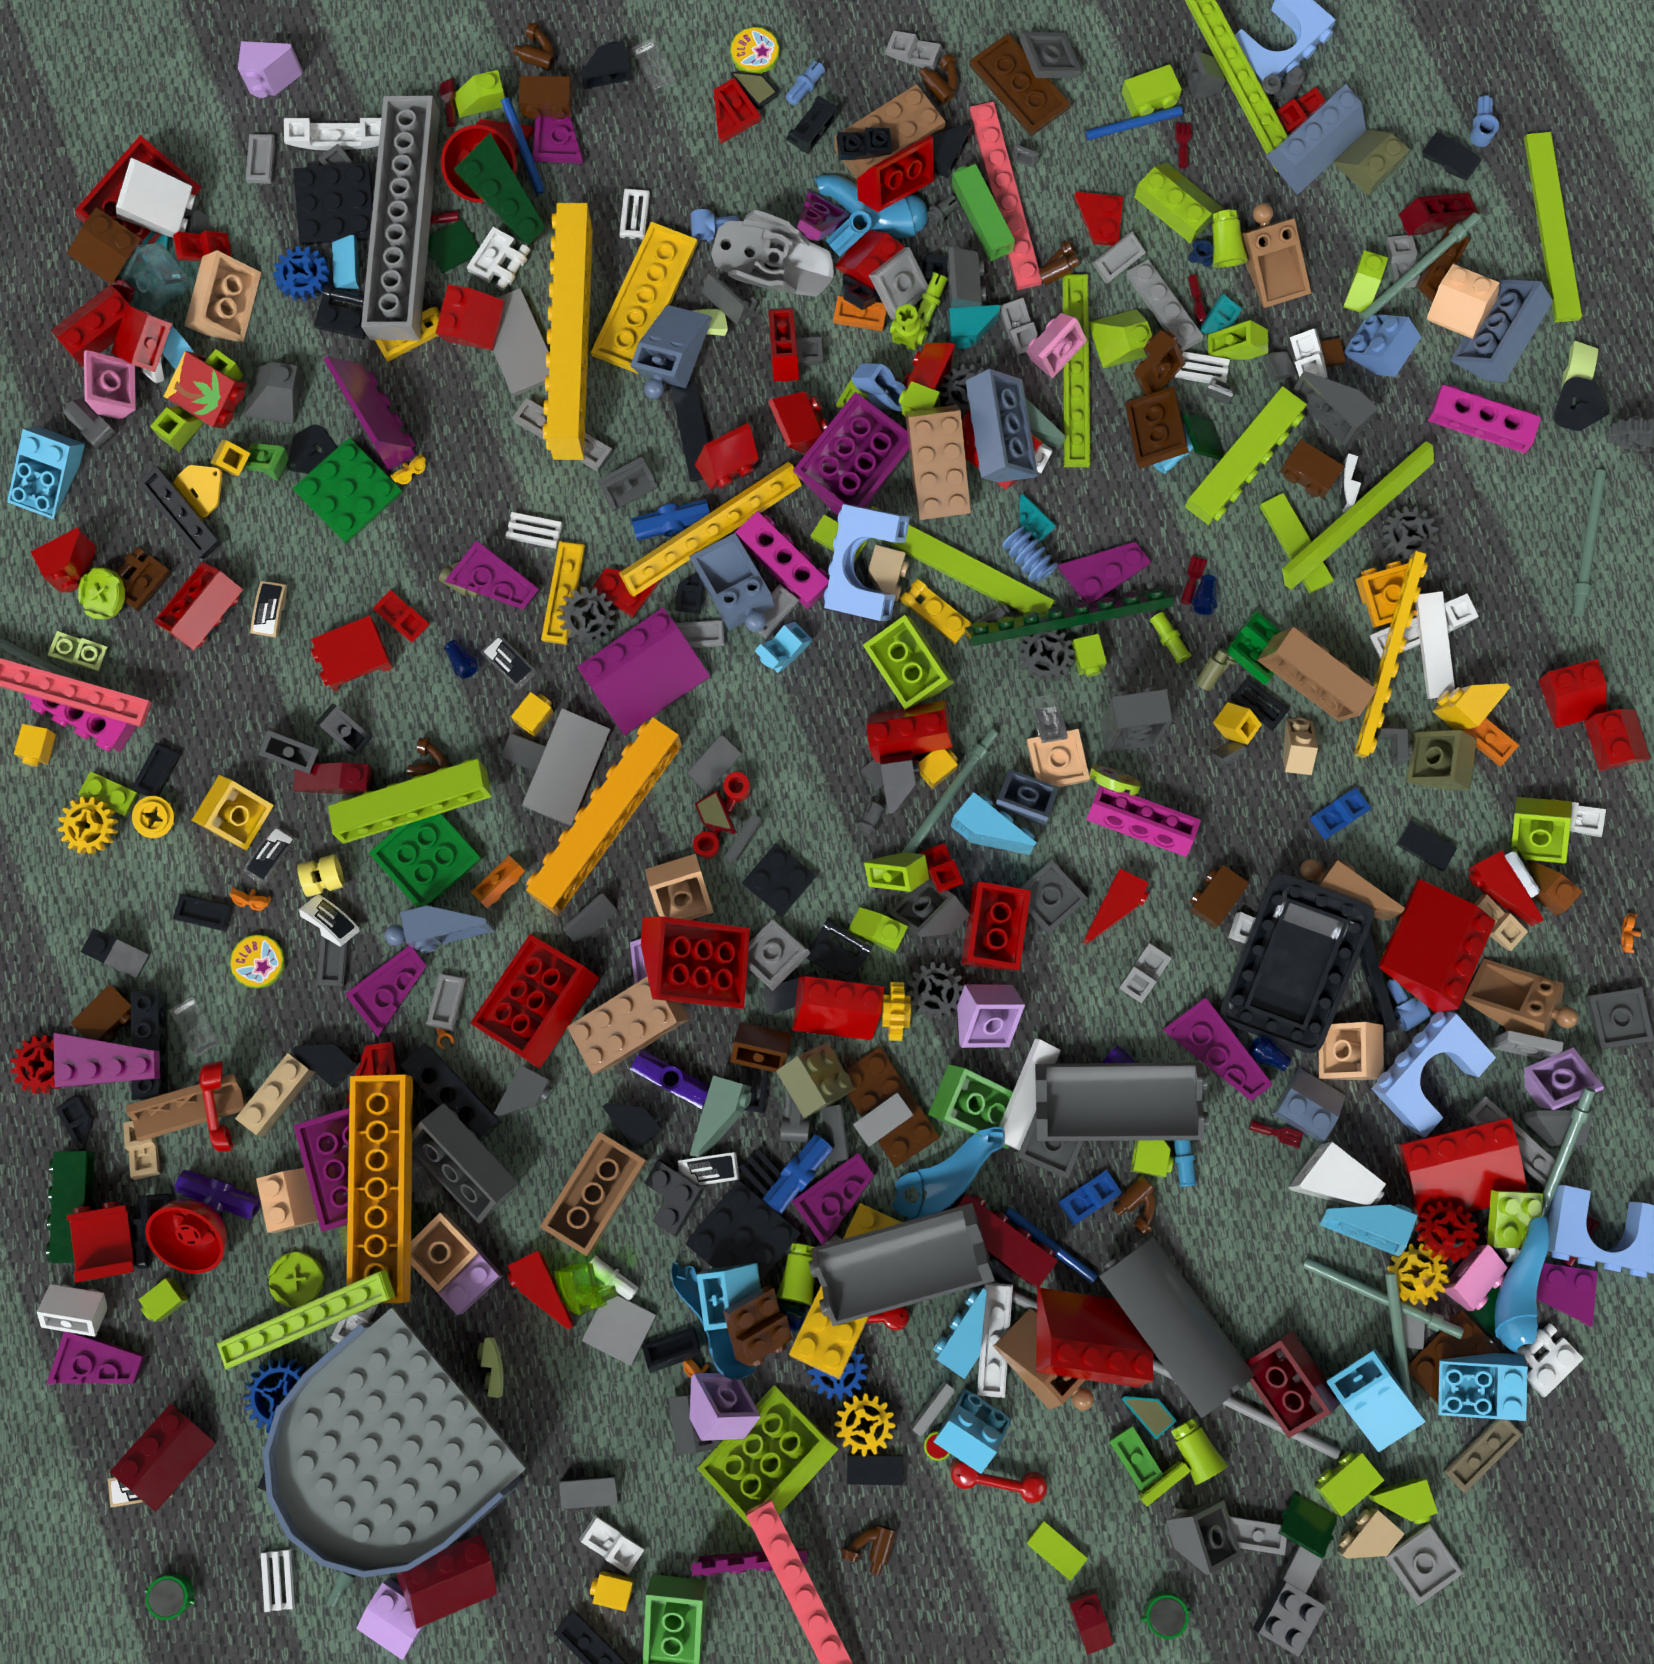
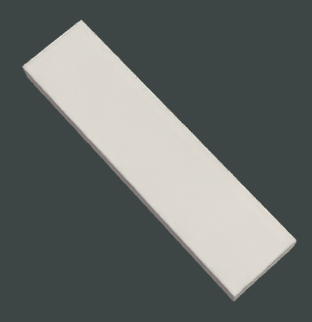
M1443 591L1419 594L1418 600L1415 603L1428 699L1439 698L1445 691L1455 690Z
M1035 1039L999 1125L1005 1131L1004 1144L1017 1150L1021 1149L1036 1112L1035 1064H1055L1061 1051L1040 1039Z
M990 1282L984 1284V1289L987 1290L979 1356L977 1395L1005 1398L1007 1362L993 1345L1010 1328L1013 1285Z

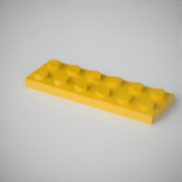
M654 222L650 223L591 351L593 357L639 374L630 366L639 341L666 305L671 304L698 245L697 239Z
M860 1203L843 1239L903 1222ZM821 1286L789 1352V1356L840 1380L869 1316L832 1326L829 1317L823 1316L820 1300L823 1299Z

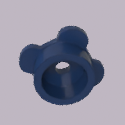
M1195 240L1192 243L1193 251L1188 256L1191 263H1201L1204 267L1211 266L1214 253L1213 244L1207 240Z

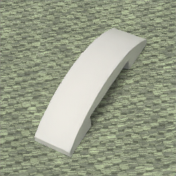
M284 118V142L291 146L324 151L330 150L336 144H339L342 150L371 148L379 146L381 118H360V123H310L309 118Z
M1468 594L1444 603L1448 633L1479 617ZM1417 617L1412 619L1409 628L1405 627L1403 637L1406 638V643L1402 652L1420 645ZM1390 627L1370 635L1380 660Z

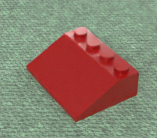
M141 135L75 209V216L85 223L97 207L141 238L139 247L131 257L137 263L162 234L156 232L142 248L143 240L152 230L118 219L116 216V205L130 159L138 160L191 185V194L195 196L202 189L201 186Z
M1421 879L1417 880L1378 967L1435 1013L1459 1009L1496 921L1477 905Z
M663 916L643 917L641 949L652 1000L744 1009L750 928Z
M529 934L470 1024L540 1069L600 978L585 966Z
M1502 1117L1429 1135L1426 1138L1421 1137L1397 1143L1418 1217L1422 1212L1425 1213L1424 1211L1429 1205L1434 1208L1437 1202H1441L1443 1207L1448 1202H1452L1453 1209L1462 1206L1461 1213L1464 1214L1489 1208L1491 1190L1528 1192L1519 1145L1511 1118ZM1436 1217L1431 1221H1434L1435 1219L1440 1220L1441 1217Z
M1041 1287L1037 1288V1373L1131 1387H1140L1153 1381V1350L1116 1299Z

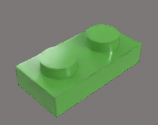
M1133 1426L1128 1427L1108 1440L1140 1491L1164 1476Z

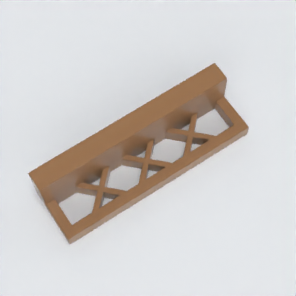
M231 1074L222 1077L221 1089L213 1090L218 1118L241 1112L246 1106L243 1089L236 1076ZM200 1084L125 1106L126 1113L133 1121L136 1139L139 1142L207 1122Z

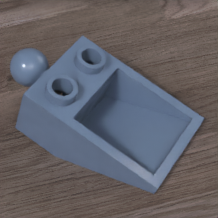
M666 305L639 341L630 366L642 377L649 379L644 384V393L648 398L658 399L663 395L664 386L662 382L683 388L687 387L712 320L710 315Z
M736 533L689 556L728 630L744 622L747 629L752 632H759L765 627L766 619L762 613L775 607L772 596Z
M423 906L400 912L403 927L397 924L391 925L386 929L384 936L387 943L392 946L401 945L406 939L407 944L416 951L420 950L421 953H429L437 950L436 946L494 932V926L486 918Z

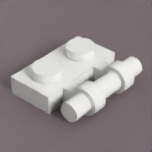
M493 227L471 259L467 270L488 283L491 282L494 276L499 277L500 279L495 286L499 290L504 291L508 284L511 285L515 280L514 275L519 267L524 266L526 263V256L530 249L523 244L518 251L513 249L516 243L515 239ZM507 257L511 259V262L508 265V267L504 269L501 267V265Z
M1550 1323L1542 1330H1537L1534 1344H1527L1525 1347L1521 1346L1518 1349V1352L1525 1356L1526 1363L1530 1367L1527 1371V1381L1542 1397H1546L1584 1359L1565 1338L1561 1337L1555 1344L1552 1342L1551 1337L1557 1332V1329ZM1543 1346L1547 1352L1537 1361L1533 1355Z

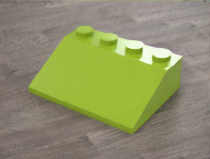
M775 1385L755 1405L761 1417L745 1439L723 1440L718 1445V1448H715L697 1468L749 1527L751 1525L745 1512L770 1499L779 1515L838 1451V1448Z

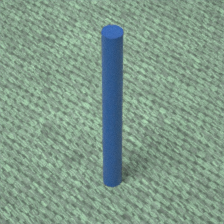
M510 97L501 100L534 191L536 195L545 193Z
M1179 105L1144 116L1086 130L1085 135L1088 141L1183 115L1182 107Z
M1011 1207L1008 1208L1004 1215L1012 1223L1030 1233L1032 1238L1038 1243H1043L1052 1249L1056 1257L1091 1284L1095 1281L1098 1274Z

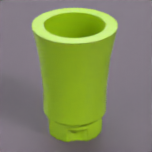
M1229 209L1214 213L1212 215L1213 267H1232L1248 262L1237 210Z
M792 1243L791 1254H788L785 1271L776 1298L806 1305L813 1304L815 1277L813 1278L809 1261L813 1260L811 1248L814 1247Z
M1194 1418L1171 1430L1173 1437L1177 1440L1175 1443L1188 1468L1191 1470L1190 1473L1195 1485L1210 1479L1229 1466Z

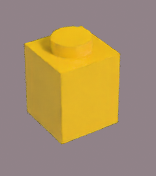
M221 440L210 463L231 475L239 476L250 453L227 440Z
M530 692L511 717L517 725L536 737L554 714L550 706L552 702L542 694L536 696Z
M1228 702L1213 722L1226 739L1245 745L1249 744L1262 725L1249 708Z
M22 724L14 755L21 758L23 764L38 767L39 763L48 764L56 734L46 728Z
M949 748L932 751L919 762L920 775L933 789L957 770L958 764L956 762L958 759Z
M602 1571L599 1574V1578L594 1577L590 1589V1594L594 1595L592 1604L626 1612L635 1579Z

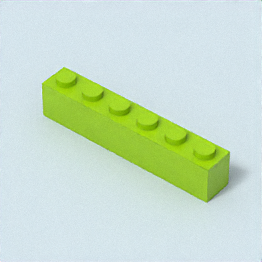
M1282 386L1189 497L1185 508L1207 525H1210L1214 519L1218 522L1228 510L1225 508L1226 504L1229 501L1234 503L1242 494L1241 486L1245 482L1250 484L1257 476L1259 471L1256 468L1261 463L1266 465L1272 458L1274 452L1271 450L1276 444L1281 447L1290 435L1287 431L1291 426L1297 428L1306 416L1303 414V411L1307 404Z
M469 759L453 767L440 768L434 773L418 775L411 780L393 783L386 788L377 791H367L361 796L342 799L336 804L329 805L332 834L342 844L491 798L492 794L487 769L479 759Z

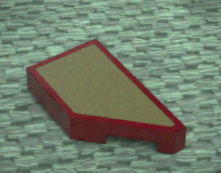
M718 791L695 803L704 826L714 830L726 831L730 834L737 833L724 800Z

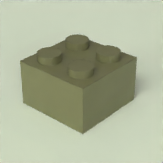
M828 1043L795 1057L776 1071L803 1118L834 1104L855 1090L849 1075L842 1068L835 1052Z

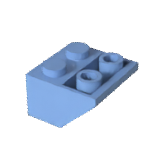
M1374 314L1367 322L1366 320L1363 321L1343 352L1345 356L1376 375L1396 377L1421 339V336L1409 317Z

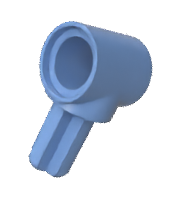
M1489 95L1478 98L1477 116L1473 119V129L1470 133L1471 142L1478 147L1489 145L1499 129V122L1492 115L1493 99Z
M694 210L690 214L692 237L697 239L698 242L707 239V242L712 241L716 237L719 227L727 221H739V218L737 216L714 217V213L710 210Z
M1394 979L1386 982V987L1397 1004L1393 1011L1395 1018L1400 1019L1402 1023L1400 1026L1404 1031H1408L1430 1019V1012L1423 1002L1416 997L1412 998L1409 992Z

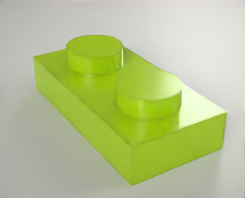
M91 771L78 793L79 796L87 797L89 800L91 797L99 798V802H107V809H113L124 817H128L139 796L137 792Z

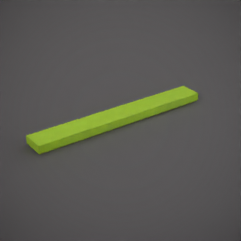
M1185 0L1267 155L1288 135L1216 0Z
M1551 132L1526 134L1524 142L1549 293L1553 300L1551 305L1554 323L1578 321L1582 318L1552 135Z
M1069 274L1062 278V314L1072 316L1078 320L1087 342L1063 367V434L1066 436L1064 441V467H1090L1088 274Z
M1426 441L1287 563L1282 568L1285 586L1292 590L1434 463L1433 445Z
M874 506L871 507V509L880 510ZM908 525L905 543L880 540L1001 604L1004 603L1007 607L1022 615L1027 612H1046L1055 601L911 525Z
M387 1271L377 1272L217 1343L225 1370L394 1298L395 1294Z

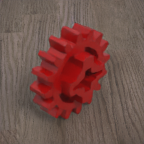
M44 1035L42 1040L39 1036H32V1043L23 1040L24 1048H15L14 1050L18 1057L10 1059V1062L16 1064V1067L11 1069L10 1073L18 1074L14 1082L17 1084L23 1083L22 1090L29 1091L31 1089V1093L38 1095L40 1091L50 1094V1087L59 1090V1087H55L54 1075L47 1080L48 1076L54 1073V1058L52 1056L54 1052V1039L51 1041L50 1036ZM38 1062H44V1067H37Z
M1437 1202L1434 1208L1429 1205L1425 1209V1213L1422 1212L1418 1217L1420 1222L1416 1225L1415 1230L1421 1233L1418 1235L1417 1241L1425 1242L1422 1249L1423 1251L1431 1249V1257L1433 1259L1437 1255H1441L1442 1262H1446L1451 1257L1455 1263L1460 1259V1256L1465 1259L1470 1254V1251L1472 1252L1476 1247L1475 1241L1478 1239L1479 1234L1472 1231L1477 1227V1223L1469 1222L1472 1216L1470 1213L1466 1215L1461 1213L1462 1206L1453 1209L1452 1202H1448L1445 1207H1443L1441 1202ZM1436 1217H1441V1220L1435 1219L1434 1222L1431 1221ZM1460 1242H1463L1462 1245L1453 1248L1454 1244H1459Z

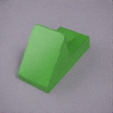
M251 443L247 450L250 455L244 468L250 471L263 472L274 480L279 481L289 459L285 449L277 445Z

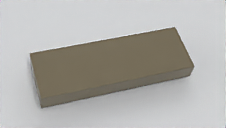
M1494 1419L1443 1472L1462 1493H1466L1523 1434L1510 1420Z

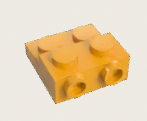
M1396 561L1385 565L1386 570L1377 572L1376 568L1368 569L1361 572L1362 577L1355 579L1362 604L1367 606L1373 628L1391 623L1408 563L1402 565L1401 561ZM1413 602L1410 612L1413 613V616H1416L1417 610Z

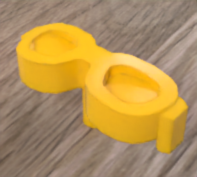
M420 453L409 465L403 463L404 468L396 471L390 477L395 483L407 484L411 481L413 473L421 474L425 470L426 459Z

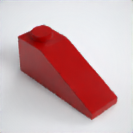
M793 308L768 310L773 381L788 382L799 380Z
M1503 850L1468 869L1471 884L1475 888H1479L1483 894L1488 895L1493 901L1530 926L1544 921L1530 895L1504 856Z
M1119 869L1082 943L1089 944L1134 911L1138 904L1143 906L1150 893L1146 890L1149 883Z
M536 1251L508 1265L510 1272L507 1273V1277L513 1288L517 1287L523 1295L567 1330L575 1327L542 1251Z

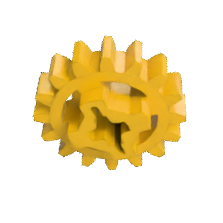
M80 797V803L74 800L70 801L72 808H63L62 810L66 816L58 818L60 822L64 823L62 827L58 828V831L65 833L61 841L70 842L68 848L71 850L77 849V853L85 854L86 851L88 854H96V848L101 851L106 850L104 843L112 844L114 841L110 838V835L118 833L117 830L112 828L114 824L118 823V820L111 819L115 811L113 809H106L108 803L104 801L99 802V798L91 797L89 800L87 797ZM86 823L90 824V828H86Z
M890 982V995H883L882 1027H888L889 1040L902 1041L903 1028H910V996H905L904 982Z
M1409 1244V1251H1403L1399 1258L1392 1256L1391 1259L1395 1265L1387 1266V1270L1390 1273L1394 1272L1397 1274L1399 1297L1404 1302L1409 1298L1413 1305L1417 1304L1418 1299H1421L1424 1305H1428L1429 1297L1437 1301L1436 1293L1438 1291L1446 1292L1442 1283L1450 1282L1448 1276L1444 1275L1450 1270L1446 1264H1443L1441 1255H1437L1433 1259L1431 1257V1249L1423 1251L1424 1244H1420L1417 1250L1412 1244ZM1421 1258L1427 1259L1433 1264L1430 1262L1424 1263L1421 1261ZM1403 1285L1415 1287L1416 1291L1407 1289Z
M864 1393L863 1400H859L856 1395H853V1403L850 1404L844 1401L843 1404L846 1410L837 1411L842 1420L835 1421V1426L841 1427L842 1430L836 1433V1436L845 1437L842 1446L846 1447L851 1444L852 1454H855L857 1449H862V1455L866 1456L867 1450L871 1449L874 1455H876V1447L880 1445L885 1449L887 1445L884 1439L893 1438L888 1429L895 1428V1423L889 1422L888 1419L894 1414L893 1412H885L888 1404L884 1402L879 1405V1397L877 1395L872 1400H868L867 1393ZM863 1405L872 1406L880 1413L872 1415L865 1411ZM854 1409L856 1417L853 1423L846 1426L847 1417ZM865 1417L867 1421H874L873 1424L869 1425L870 1430L868 1432H865L863 1428H856L857 1425L861 1424L860 1418ZM884 1423L881 1435L878 1439H875L874 1432L877 1426ZM857 1434L865 1438L867 1444L856 1442L850 1436Z

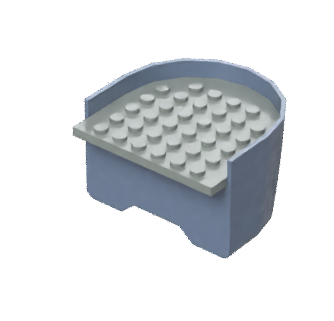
M394 1307L389 1309L377 1321L359 1324L302 1375L277 1407L263 1451L267 1500L287 1538L321 1566L360 1577L409 1571L444 1550L481 1521L523 1483L519 1475L527 1469L525 1464Z

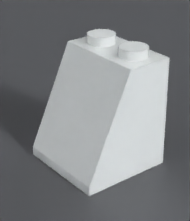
M131 158L116 205V216L118 219L173 238L175 233L185 232L188 219L184 218L186 209H192L195 195L191 194V185Z
M1329 1142L1320 1144L1288 1188L1295 1192L1354 1207L1370 1206L1371 1204L1375 1206L1384 1195L1382 1189L1386 1183L1336 1144Z

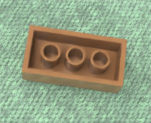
M916 84L842 131L863 133L865 127L890 128L892 153L869 159L842 161L857 180L860 175L879 162L929 135L932 136L944 131L945 121ZM835 135L834 150L838 154L837 135Z
M957 405L906 411L915 506L919 520L971 513L961 410Z
M1291 627L1273 635L1257 659L1258 662L1339 722L1360 716L1377 691V689L1370 685L1371 682L1366 677L1355 674L1350 670V666L1345 661L1335 659L1329 654V650L1325 646L1314 643L1308 638V634L1300 628Z
M645 977L567 1026L593 1075L609 1070L691 1018L681 1002L652 1000L648 977Z
M598 1132L540 1228L585 1256H591L648 1161L605 1134Z

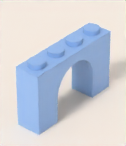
M1274 0L1271 11L1283 20L1296 36L1297 43L1288 50L1278 52L1267 50L1242 29L1235 34L1261 86L1263 80L1269 75H1277L1282 83V78L1290 70L1299 67V62L1303 58L1309 59L1316 51V46L1320 42L1326 43L1332 36L1335 19L1314 0Z
M842 505V509L838 514V533L833 542V561L829 565V584L824 592V608L878 621L891 620L895 594L873 590L864 586L855 574L854 556L858 547L870 538L894 543H905L910 520L909 516L857 505Z
M1449 1011L1438 1012L1433 1015L1426 1028L1413 1038L1411 1045L1396 1057L1395 1063L1387 1072L1382 1073L1378 1077L1377 1083L1371 1088L1412 1133L1425 1138L1443 1119V1116L1425 1098L1421 1090L1420 1076L1426 1062L1434 1055L1445 1052L1464 1073L1480 1077L1496 1058L1456 1013Z
M1558 1185L1547 1214L1549 1227L1547 1251L1552 1252V1258L1569 1261V1257L1572 1256L1578 1258L1579 1264L1594 1267L1595 1262L1604 1263L1603 1269L1621 1272L1622 1267L1630 1269L1629 1275L1647 1278V1273L1654 1274V1205L1629 1202L1625 1230L1621 1240L1613 1248L1602 1250L1592 1242L1586 1227L1591 1191Z

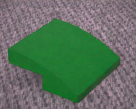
M1255 611L1233 638L1226 651L1230 657L1265 685L1271 680L1274 673L1258 662L1257 659L1273 635L1281 631L1258 611Z

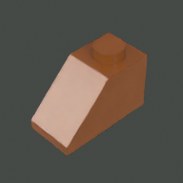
M1534 861L1529 863L1533 873L1532 878L1540 889V893L1534 896V898L1555 916L1567 911L1583 892L1563 874Z

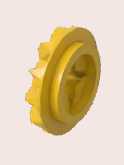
M148 796L141 799L135 805L132 812V822L135 829L141 835L148 838H159L169 833V830L174 825V815L176 813L173 811L171 803L162 797ZM157 809V816L161 817L160 819H163V821H155L152 825V818L148 817L145 813H154Z

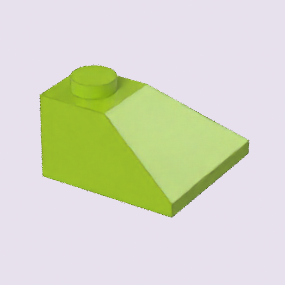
M1137 309L1089 322V328L1103 369L1147 357L1143 348L1152 337L1148 321Z

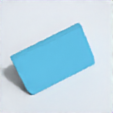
M349 235L332 242L334 289L338 290L359 289L358 241L355 235Z

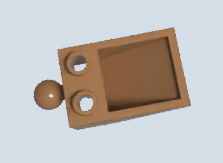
M1260 203L1253 210V218L1257 223H1260V227L1241 232L1248 258L1246 266L1263 308L1311 294L1295 218L1270 223L1273 217V209L1267 203ZM1259 241L1265 242L1264 246L1261 247Z
M1308 859L1301 865V874L1307 880H1317L1316 885L1367 903L1373 909L1374 918L1391 920L1405 909L1355 873L1356 869L1345 861L1340 862L1337 860L1324 872L1320 862L1315 859Z
M1483 959L1464 997V1002L1510 1031L1546 1038L1554 1019L1563 1028L1574 1027L1579 1019L1577 1011L1572 1007L1560 1008L1563 1001L1564 983L1487 959Z
M1029 1308L1002 1335L993 1347L1049 1410L1063 1405L1071 1395L1072 1404L1075 1408L1081 1411L1090 1409L1094 1403V1396L1089 1389L1079 1387L1085 1381L1084 1379L1036 1372L1037 1313Z

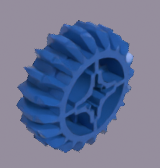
M280 1357L278 1363L273 1358L268 1361V1366L260 1364L258 1366L260 1373L252 1372L250 1374L255 1383L247 1382L245 1384L246 1388L251 1389V1393L244 1394L243 1398L250 1399L251 1404L245 1405L244 1409H253L254 1413L249 1416V1419L255 1420L259 1418L256 1425L257 1428H262L267 1423L266 1433H269L275 1411L282 1402L280 1397L273 1392L283 1390V1395L287 1396L293 1388L294 1380L292 1378L294 1377L298 1381L307 1368L305 1363L297 1367L298 1362L296 1358H292L289 1363L286 1357ZM277 1372L285 1373L283 1379L279 1380L276 1387L264 1385L273 1374ZM261 1394L270 1401L269 1412H271V1415L262 1404Z

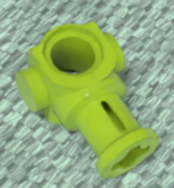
M905 304L899 306L895 312L896 319L893 320L890 327L892 341L898 345L902 343L907 346V349L916 351L918 345L923 346L928 336L925 322L918 317L916 308L913 305Z

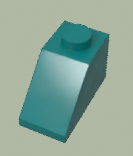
M1000 305L949 308L950 343L955 344L959 349H966L971 347V345H976L998 321Z

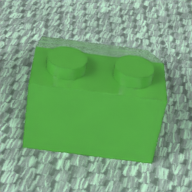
M948 1065L928 1115L975 1135L981 1130L999 1127L1013 1091L965 1068ZM1004 1144L1003 1148L1008 1149L1009 1146Z
M651 1575L645 1602L643 1664H700L708 1580Z

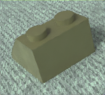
M1367 129L1333 161V164L1367 195H1370L1404 163L1410 149L1392 133Z
M1462 730L1414 732L1407 783L1448 791L1470 790L1477 739Z

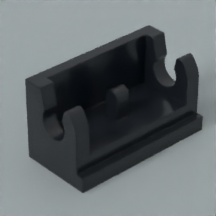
M817 96L814 99L815 102L812 104V107L794 130L791 129L786 137L788 142L806 154L811 152L837 119V106L821 96Z

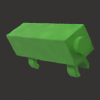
M977 165L960 167L953 173L951 186L987 258L991 262L1012 253L1015 239Z

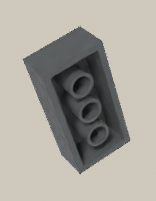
M1158 687L1143 689L1142 693L1132 694L1131 691H1122L1116 693L1115 697H1112L1100 721L1105 753L1157 746L1172 722L1167 689L1159 690Z
M444 1103L420 1121L412 1133V1153L478 1224L499 1208L519 1184L512 1172L505 1169L497 1161L494 1153L486 1149L477 1139L476 1134L459 1120L456 1112L449 1109Z

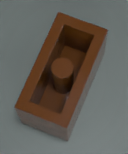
M520 76L519 107L522 116L529 118L544 116L556 119L572 117L573 88L570 77Z
M1300 439L1280 472L1284 474L1283 476L1287 481L1294 484L1298 483L1305 487L1306 492L1311 496L1324 498L1343 470L1344 465Z
M1222 865L1218 870L1213 868L1204 880L1208 885L1203 892L1198 889L1189 901L1193 904L1189 912L1213 929L1220 926L1249 885V882L1225 865Z
M109 984L70 1024L84 1038L113 1042L117 1037L115 1033L122 1026L126 1027L131 1024V999L117 986Z
M740 1022L733 1042L730 1063L777 1073L776 1071L787 1062L793 1033Z

